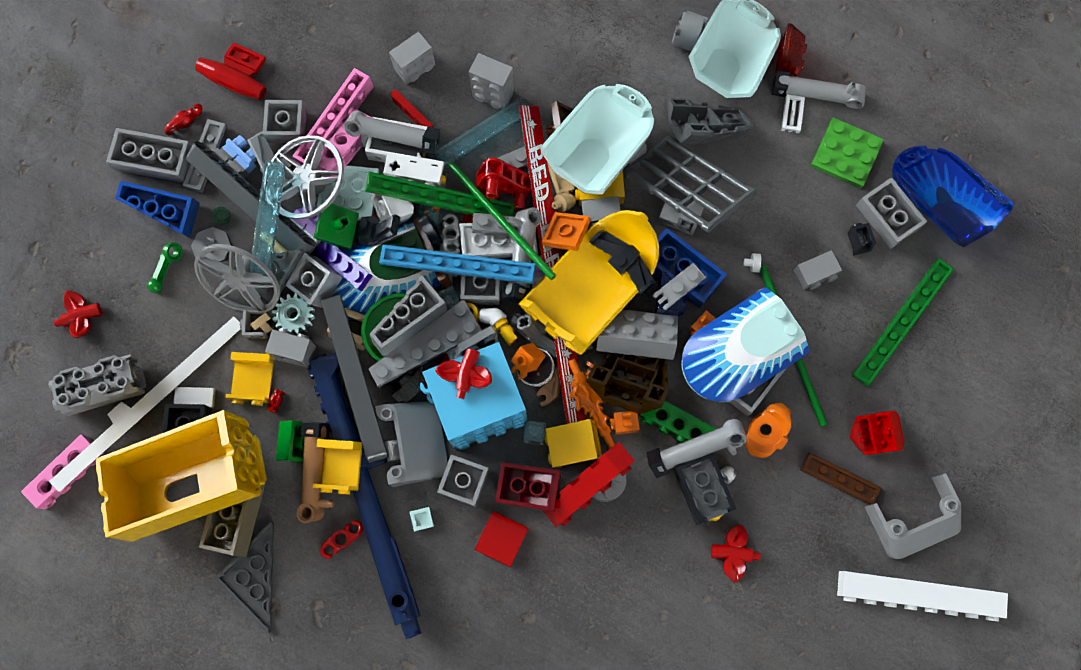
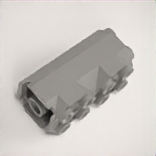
M132 354L122 357L113 355L100 359L92 366L82 369L72 367L60 371L48 383L51 392H53L54 400L52 404L56 411L60 410L64 415L71 416L145 394L143 388H146L147 384L142 367H137L135 363L139 362L137 357Z

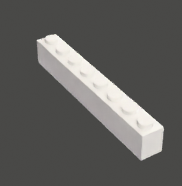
M839 571L837 596H844V601L856 602V598L864 599L865 604L873 605L880 601L884 602V606L897 608V604H902L904 609L917 610V607H924L925 612L937 613L939 609L945 610L946 615L958 616V612L965 613V617L978 619V615L986 616V620L999 622V618H1007L1008 593Z

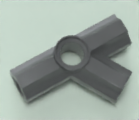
M519 313L514 315L509 325L514 328L515 332L524 337V340L529 344L534 343L556 359L554 338L544 330L545 328L536 323L527 314L525 316Z

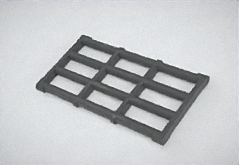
M670 135L666 136L623 170L625 177L631 178L647 189L650 194L657 196L675 208L676 212L682 213L700 225L701 229L707 233L712 231L757 193V189L741 182L727 173L725 169L717 167L701 157L698 152L695 153L677 142ZM670 145L689 158L680 163L661 150ZM655 155L675 169L667 174L648 162V160ZM697 162L715 175L707 180L689 167ZM642 166L661 180L653 185L634 171ZM683 173L701 186L693 191L675 178ZM724 179L745 194L736 199L714 184ZM669 184L687 197L678 202L661 189ZM709 190L731 205L723 211L701 195ZM695 201L715 214L716 217L708 222L687 208V206Z

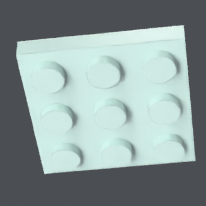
M346 166L344 168V179L341 189L332 204L359 213L357 222L361 221V217L373 216L374 205L370 198L372 193L365 192L368 172L379 174L378 168ZM336 182L325 184L324 190L318 195L317 207L321 206V203L329 198Z

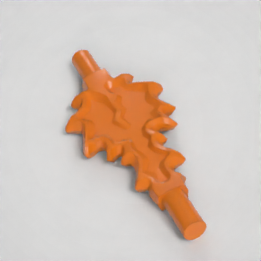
M574 358L568 361L574 374V381L570 384L573 390L569 398L576 400L577 411L583 408L584 414L589 413V417L596 421L598 432L601 437L603 436L608 449H610L615 443L610 435V426L606 424L609 417L602 412L603 407L600 406L601 403L606 402H603L586 382L589 374L584 375Z

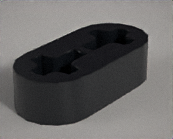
M427 213L417 217L420 226L434 247L441 245L443 240Z

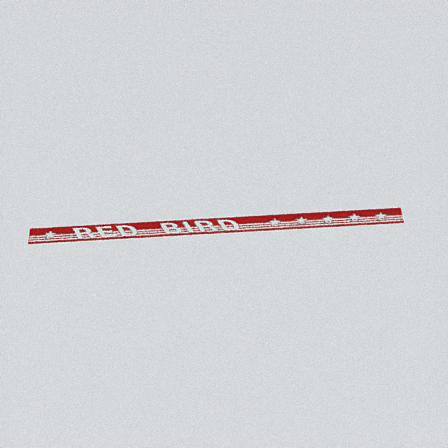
M519 105L533 203L542 216L541 223L537 226L542 260L551 269L562 256L561 249L545 247L541 242L554 216L555 209L552 207L553 196L548 163L541 153L544 137L539 106ZM560 337L554 338L566 422L569 424L587 420L583 408L577 411L576 400L569 398L573 390L570 384L574 381V374L568 361L575 358L578 364L577 354L564 345L565 341Z

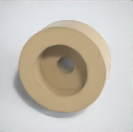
M561 193L554 197L552 207L558 210V212L564 213L571 209L572 202L566 193Z

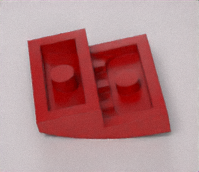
M493 511L474 550L511 567L529 528Z

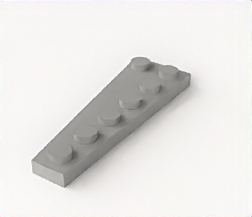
M462 300L371 366L369 372L377 387H380L448 352L482 330L465 300Z

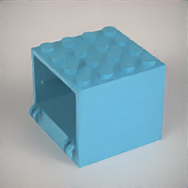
M499 342L477 350L480 352L476 366H484L491 372L492 383L482 389L471 386L469 393L466 392L464 400L456 398L458 392L455 389L457 381L451 383L443 380L435 371L438 366L422 372L428 388L425 389L421 382L420 389L424 394H427L428 401L435 404L447 439L455 450H466L474 442L478 444L489 440V436L494 434L496 437L507 433V429L512 427L514 430L525 426L524 423L527 422L525 406ZM464 356L456 358L454 360L461 363Z

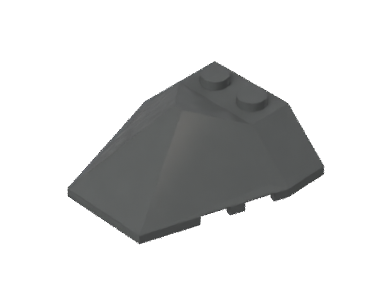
M668 98L667 100L669 127L679 142L684 145L710 143L754 129L755 124L742 108L719 105L718 108L707 106L708 102H702L701 105L690 103L691 99Z

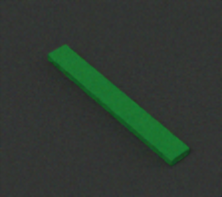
M368 172L365 192L473 215V213L490 214L472 194L374 172ZM488 199L501 215L514 217V204Z
M940 258L936 259L851 375L866 387L870 386L953 272V267Z

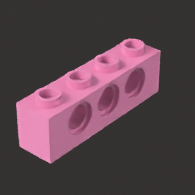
M344 122L328 141L340 152L345 168L360 150L362 143L361 134L357 137H352L345 132ZM324 145L317 171H338L337 160L333 152ZM322 175L323 177H338V175Z
M82 434L78 436L21 491L23 495L38 509L52 507L56 503V499L61 494L66 493L75 480L82 478L86 474V470L96 464V459L60 492L53 485L48 492L49 481L94 441L89 436Z

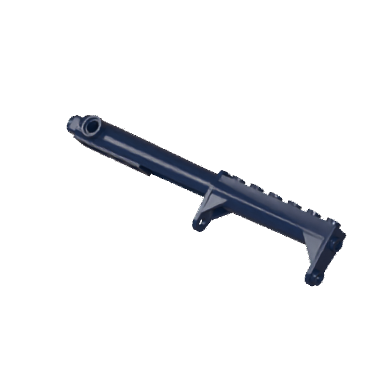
M336 352L329 355H318L315 357V360L309 361L311 368H308L311 379L315 378L317 385L314 386L317 397L321 396L322 403L320 408L323 415H327L328 421L326 423H329V433H333V440L361 442L338 378L340 365ZM362 446L358 491H353V495L395 626L401 624L405 638L409 639L422 634L417 620L421 614L396 540L391 537L368 471L387 463L388 460L384 458L368 463ZM403 596L404 604L398 607L396 600L398 597Z

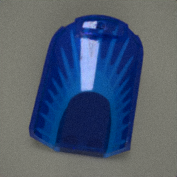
M915 146L901 152L894 161L892 174L897 185L952 241L963 248L992 232L1014 207V202L962 159L948 150L939 147L938 150L928 149L927 146Z

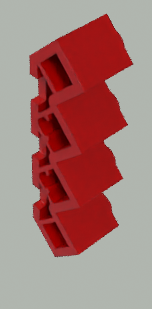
M618 442L559 492L556 498L555 511H542L556 528L560 524L564 527L572 520L571 515L579 508L584 510L592 503L590 499L599 491L602 494L612 486L610 482L619 474L622 476L627 474L632 469L630 465L635 460Z

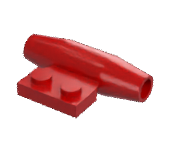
M233 42L225 53L224 63L206 58H199L196 62L195 70L213 83L239 95L262 100L267 92L266 86L251 77L259 72L266 61L265 56Z

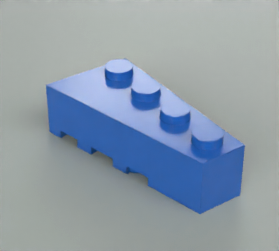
M124 181L119 182L115 199L190 238L200 204L195 199Z

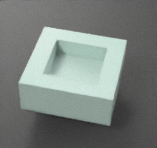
M430 507L410 512L414 532L434 527Z

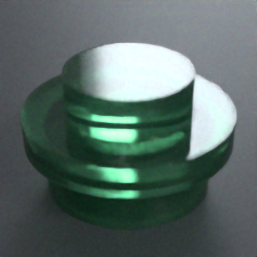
M217 207L211 214L213 222L217 225L227 224L231 217L229 210L225 207Z

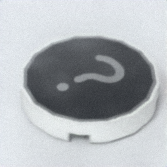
M543 349L540 350L546 357L537 370L528 372L527 376L521 379L527 385L534 387L542 386L551 380L555 370L553 358Z

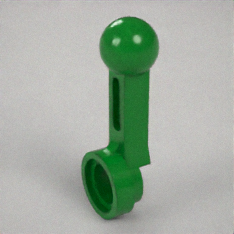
M169 242L163 247V254H160V260L154 275L147 283V288L150 292L159 293L163 289L162 282L170 262L178 261L182 257L183 250L180 244ZM171 247H173L174 250L172 256L169 255V249Z

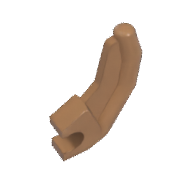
M556 364L551 380L544 384L536 393L537 397H546L544 402H540L541 407L550 405L559 396L561 382L559 369Z

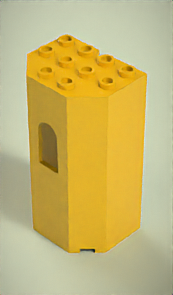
M222 410L96 458L99 493L105 497L104 503H101V511L103 513L106 538L133 542L260 496L262 492L260 487L265 484L267 477L260 441L256 435L252 436L248 430L250 427L248 421L243 417ZM197 475L199 493L174 502H170L167 499L166 492L171 484Z

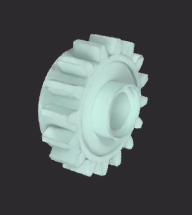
M296 293L293 298L287 294L286 300L281 297L280 301L282 303H276L277 310H272V313L276 315V317L272 318L274 322H277L275 326L278 329L290 331L292 335L294 333L301 334L302 331L307 332V327L313 326L311 321L315 319V316L312 314L315 312V309L310 307L311 305L304 299L299 298ZM297 311V316L291 319V314Z

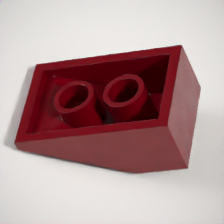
M502 462L495 502L511 506L555 511L561 471Z

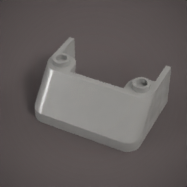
M946 473L932 477L941 497L939 506L943 516L908 531L904 522L899 519H892L886 522L877 503L865 506L879 539L890 558H905L955 536L961 531V503Z

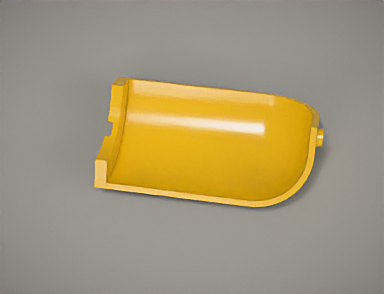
M619 211L595 223L586 231L578 251L568 250L551 268L556 274L555 279L550 280L545 275L519 303L529 316L535 321L538 319L546 326L544 330L555 339L560 337L565 341L564 345L580 355L583 354L639 292L628 272L623 276L620 275L608 262L612 256L593 246L589 241L599 231H607L627 244L633 245L640 252L643 261L651 275H653L659 257V243L653 227L648 222V217L643 212Z

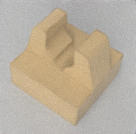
M267 312L250 324L254 330L260 327L265 334L272 330V327L267 322L271 319Z

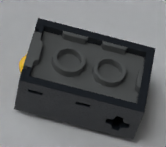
M713 453L673 469L696 525L711 520L717 521L724 514L736 509Z

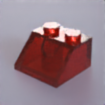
M788 23L780 41L775 73H777V70L790 72V76L796 77L798 72L803 70L805 60H802V56L806 53L807 44L805 43L806 36L791 23Z

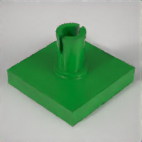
M331 203L329 207L319 213L313 238L347 250L351 249L359 213Z

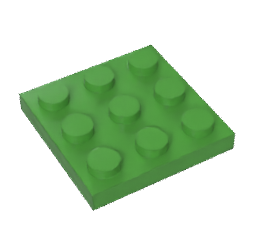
M833 117L810 167L862 189L884 139Z

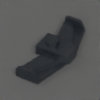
M394 214L379 222L380 218L376 216L361 217L360 224L356 226L353 242L363 246H373L378 242L397 235L401 217Z
M605 230L599 231L589 241L593 246L612 256L608 262L620 275L623 276L628 272L641 296L656 283L640 252L633 245L627 244Z

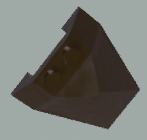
M619 353L608 354L600 364L597 363L593 366L586 382L603 402L643 414L662 408L668 395V359Z

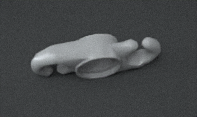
M447 213L442 217V220L445 221L447 218H453L454 222L452 224L443 222V250L447 253L459 254V249H456L454 252L448 250V247L452 245L456 248L460 246L458 242L460 237L459 219L455 214ZM454 231L456 237L453 239L447 238L446 233Z

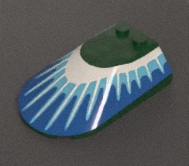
M412 220L400 224L397 235L378 242L373 246H363L358 243L349 250H343L373 276L363 291L356 289L343 277L331 297L340 294L345 308L365 315L369 308L379 299L392 294H406L418 282L417 280L421 275L435 291L441 289L434 271L380 265L379 263L383 244L425 250ZM348 317L349 321L358 322L357 320Z

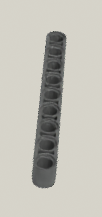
M194 141L185 157L190 164L288 251L303 249L305 250L304 253L312 254L317 244L309 235L289 218L278 213L266 197L207 145Z
M339 294L321 300L368 463L387 458L388 452L342 297Z

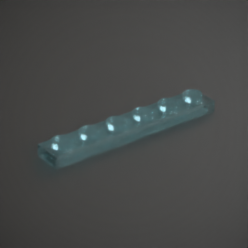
M519 98L439 148L435 155L430 154V159L444 161L445 168H447L450 162H457L521 121L519 105H526L522 98Z
M265 161L252 255L261 260L271 270L286 164L283 162ZM250 261V273H259L267 276L258 265Z

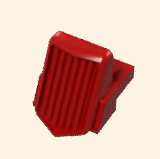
M895 410L855 417L856 420L852 426L850 439L863 452V455L904 450L903 445L905 441L900 417Z

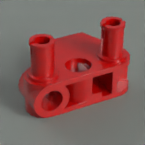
M488 158L484 161L476 175V187L486 194L485 196L488 199H496L500 193H509L515 197L513 209L515 212L526 209V197L532 191L529 174L501 159Z

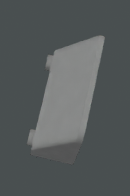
M429 401L376 406L377 416L382 421L394 420L401 465L393 466L388 470V485L395 487L443 477L448 459L441 420L435 404Z

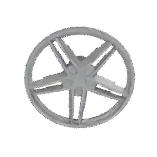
M301 136L285 144L272 158L266 172L265 192L271 206L283 216L297 220L311 218L323 212L335 200L341 189L344 179L342 156L331 142L319 136ZM313 142L303 165H300L286 155L287 152L298 145ZM324 145L333 152L337 160L338 171H317ZM283 157L296 166L294 171L281 161ZM278 163H280L293 178L273 194V175ZM320 175H338V177L321 178ZM336 182L329 198L321 206L315 208L316 195L324 190L325 184ZM300 192L305 213L288 212L279 203L285 199L288 200Z
M225 244L207 246L197 255L194 262L196 276L203 288L217 301L239 312L247 310L250 314L265 313L275 307L280 297L278 281L272 271L257 257L243 249ZM215 250L229 251V266L215 259L211 260L205 257V255ZM259 266L267 274V276H263V274L254 272ZM202 267L224 279L216 289L206 279ZM226 285L230 287L224 293H219ZM273 287V299L265 305L255 288ZM238 289L251 306L238 304L224 296Z

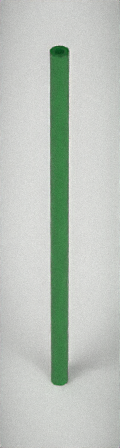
M453 161L450 162L448 167L544 274L550 280L555 279L556 274L511 224L506 221Z
M766 264L761 265L760 272L766 288L777 295ZM801 358L795 363L819 425L823 427L828 424Z

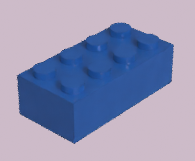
M666 228L658 237L659 257L654 273L668 283L694 263L706 278L684 297L698 308H701L723 282L727 274Z

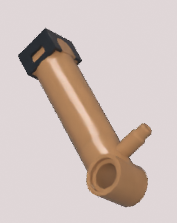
M302 422L301 436H305L302 496L301 505L297 508V517L302 523L321 520L324 516V508H333L335 506L334 501L321 499L322 492H320V488H313V483L321 484L324 448L317 447V439L329 437V423Z

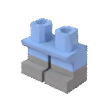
M240 135L233 141L228 138L226 144L220 150L217 148L213 151L244 179L256 167L254 162L257 159L252 149H248L245 153L242 151L248 143Z

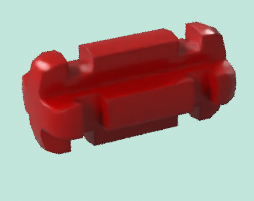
M279 389L274 390L275 393L272 394L268 403L270 405L267 407V410L272 413L278 412L277 408L280 407L283 400L282 395H285Z

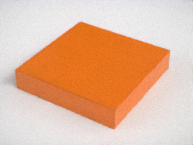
M555 212L541 241L543 246L578 251L591 219L585 215Z

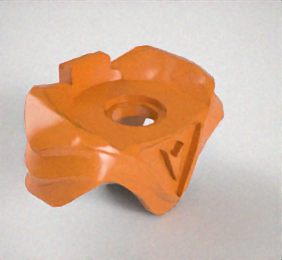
M782 403L771 404L752 419L746 435L747 440L744 444L750 455L766 458L776 449L781 450L788 442L787 435L792 423L790 417L791 410ZM763 424H768L771 426L772 431L770 434L764 435L761 433L760 427Z

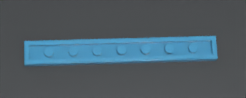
M384 244L382 245L379 261L380 265L533 284L536 269L535 263Z

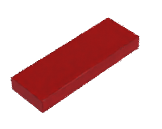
M396 89L391 92L392 101L414 123L433 127Z

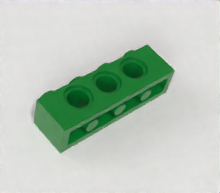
M664 401L662 408L639 414L643 423L649 426L654 424L659 427L658 430L665 435L670 433L675 436V440L679 443L693 439L691 437L692 430H697L700 436L716 430V428L667 401ZM656 412H664L666 419H657ZM680 421L683 424V429H675L673 422Z

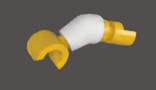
M466 303L470 311L473 310V316L477 323L481 322L496 327L509 346L516 341L515 330L511 325H508L507 316L502 310L498 308L480 309L472 303Z

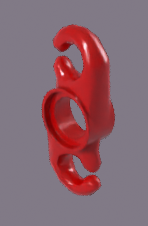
M197 103L193 105L196 110L193 111V108H189L188 111L183 110L177 113L174 119L166 125L164 129L165 134L170 136L174 134L172 129L178 131L180 128L189 127L203 110L202 105Z
M352 520L351 524L358 527L356 533H352L350 531V524H347L343 529L336 531L324 541L320 547L322 557L325 559L332 558V554L325 552L326 546L333 548L332 553L334 555L339 550L348 547L362 534V523L358 520ZM341 533L347 537L344 545H339L336 542V537Z

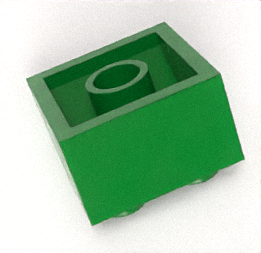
M301 421L279 422L275 461L303 463L305 436H301Z

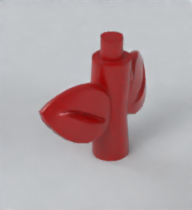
M68 290L65 291L63 297L67 313L60 315L59 319L54 320V325L56 327L63 325L65 328L69 326L71 336L80 338L91 330L89 318L101 316L103 311L99 303L86 306V300L82 295Z
M466 349L461 363L456 360H448L440 364L435 370L443 380L451 383L457 381L455 387L458 390L456 398L464 400L466 392L469 393L471 386L482 389L492 383L491 372L484 366H476L480 355L479 351Z
M737 525L727 532L726 544H712L711 558H726L723 570L726 576L734 582H738L744 576L746 570L745 562L752 563V560L760 561L761 556L760 552H753L752 548L745 547L748 543V535L742 525Z

